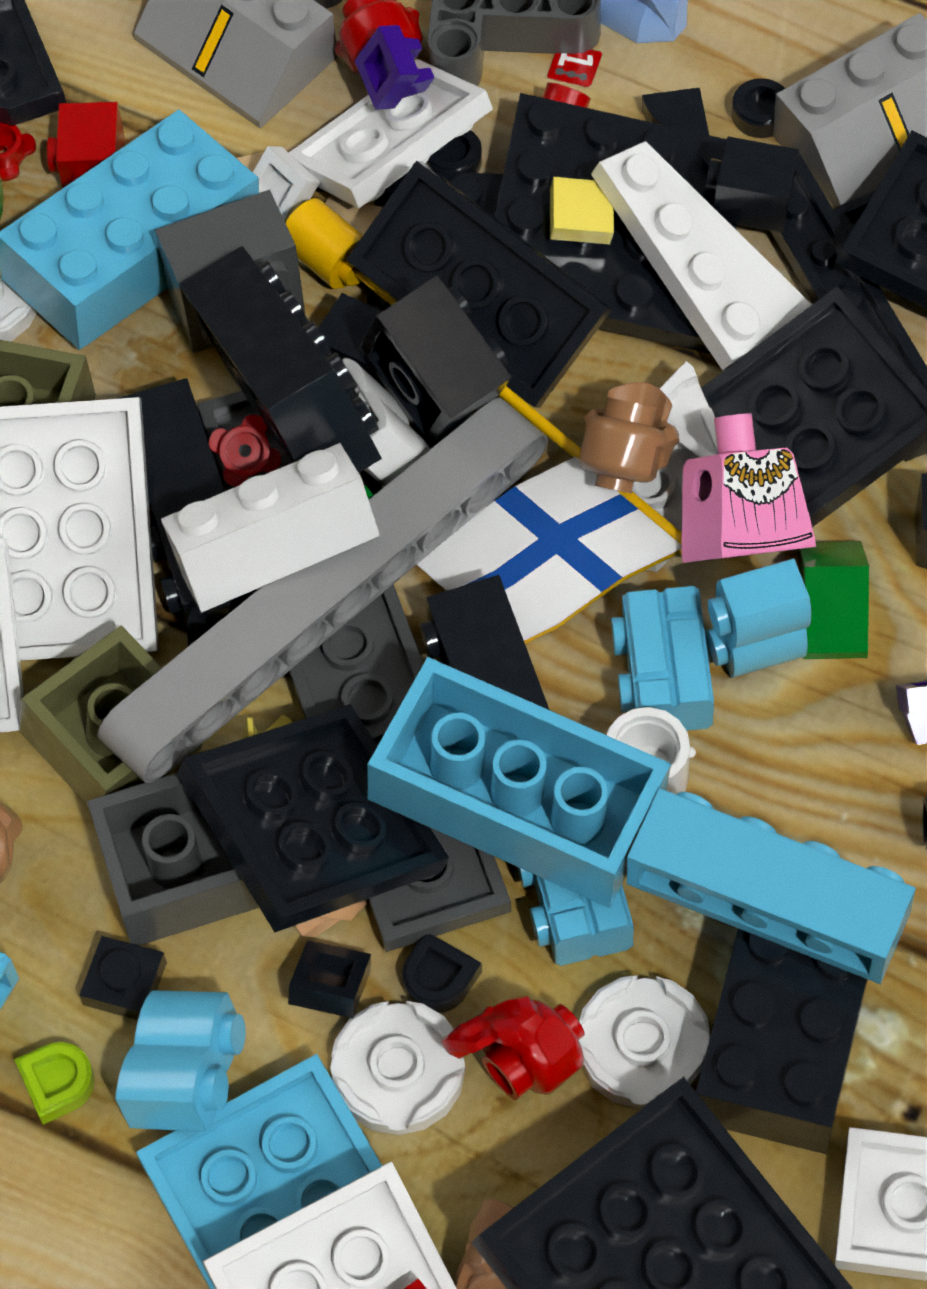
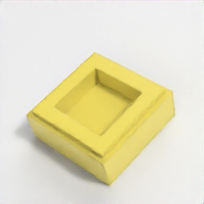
M553 177L550 187V239L610 245L614 234V210L596 181Z

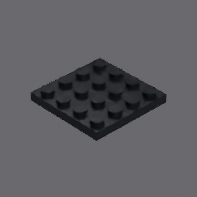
M520 93L494 217L613 308L598 329L710 353L614 208V234L610 245L550 239V187L553 177L594 180L591 173L600 161L646 141L714 208L715 196L704 194L711 158L723 159L727 139ZM730 223L736 229L737 224Z
M684 1076L485 1229L471 1242L507 1289H853Z

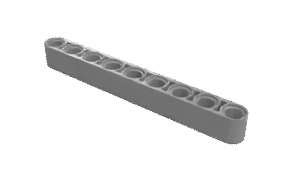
M495 398L488 402L369 499L380 534L379 537L262 586L113 708L103 720L98 730L97 737L99 741L145 783L154 782L164 776L181 762L183 758L187 757L524 476L541 458L548 444V436L502 398Z

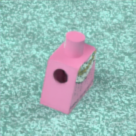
M752 413L714 418L718 454L688 459L683 466L682 562L816 547L815 536L794 454L788 448L756 450Z

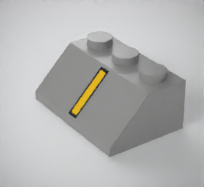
M148 0L134 31V37L137 42L260 129L338 57L335 52L336 36L333 13L314 0Z
M918 13L776 94L773 137L781 146L799 149L800 155L827 200L834 208L862 197L878 188L911 130L927 137V19L921 13Z

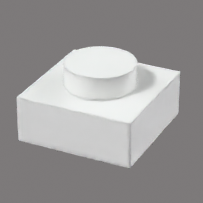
M267 146L253 171L259 177V193L270 189L285 222L297 207L311 199L320 183L314 175L283 147Z

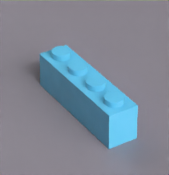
M660 788L627 856V885L880 985L910 916L916 887L906 884L901 876L887 868L880 866L864 868L841 859L835 850L825 844L815 841H805L802 844L777 834L771 825L760 819L743 816L738 819L715 810L707 800L693 793L679 792L676 795Z

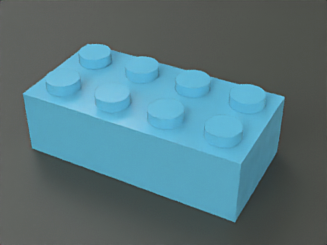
M178 109L1 230V278L78 350H81L167 289L155 233L156 229L258 194L259 177Z
M427 657L368 763V800L610 908L627 875V856L659 788L667 791L671 763Z

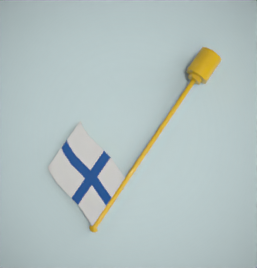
M318 198L302 203L292 212L285 223L296 245L297 258L333 289L355 286L362 281L390 305L398 301L346 260L363 236L358 230ZM505 386L499 396L573 458L514 486L480 511L416 566L445 591L499 575L525 643H528L559 628L624 580L677 554L682 556V532L633 491L631 494L595 486L597 473L586 470L579 462L581 448L510 388Z

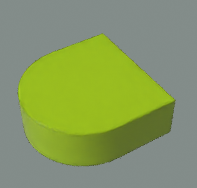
M64 1042L51 1043L14 1059L43 1125L80 1108L92 1094L95 1083L93 1069L86 1054L75 1045Z

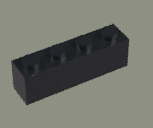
M185 378L116 399L139 397L142 400L149 510L154 524L150 525L152 556L154 563L166 560L171 576L161 578L160 582L171 615L182 612L187 625L192 606L198 607L181 574L161 519L182 510L188 504L204 501L223 493L225 489L212 450L209 447V441L188 379ZM257 589L239 596L236 607L254 594Z
M499 575L426 597L427 621L419 623V630L429 658L436 659L440 657L441 662L445 665L550 710Z

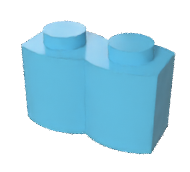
M795 559L717 581L716 597L708 599V611L713 628L706 629V640L714 664L716 666L725 664L730 678L806 657L808 648L806 628L811 623V604Z
M152 990L149 993L139 1014L134 1045L130 1048L123 1061L116 1089L115 1100L129 1128L207 1131L214 1120L217 1110H222L225 1107L229 1090L226 1072L233 1061L234 1055H239L242 1052L246 1037L244 1019L241 1014H237L228 992Z

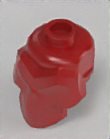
M348 0L342 8V14L345 19L340 26V40L336 43L335 52L336 55L345 60L352 73L360 75L355 60L379 26L399 25L404 37L418 39L421 44L423 35L419 26L420 14L416 9L405 7L396 0Z
M528 996L512 997L494 1006H487L481 1014L459 1024L440 1040L446 1052L458 1059L482 1050L486 1054L482 1057L486 1071L496 1085L513 1100H518L528 1090L542 1095L553 1093L575 1075L584 1063V1055L579 1040L585 1035V1032L575 1015L562 1004L552 1008L540 1000H531Z

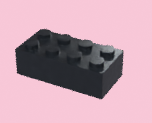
M242 245L179 284L227 371L257 414L263 418L268 430L291 463L302 459L313 451L324 450L338 443L342 445L358 473L382 459L370 435L379 431V427L360 397L355 399L351 388L356 384L339 355L336 352L332 354L313 321L308 322L298 301L290 290H285L282 282L267 260L257 265Z
M738 928L696 1093L726 1130L827 1155L868 979Z

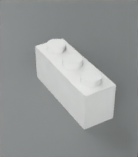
M340 443L324 450L313 451L302 459L265 475L252 477L241 485L209 499L188 504L182 510L161 519L181 574L201 613L380 536L362 478Z

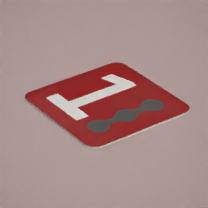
M592 49L576 54L555 53L547 77L556 81L590 87L602 58V53Z

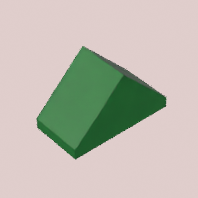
M816 542V547L798 549L799 572L807 589L811 604V623L806 628L808 648L806 657L803 659L867 658L869 564L862 542Z

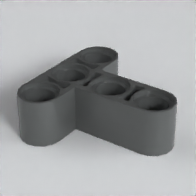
M432 0L428 32L430 65L478 86L482 78L484 51L546 54L584 53L593 49L598 44L601 36V0Z

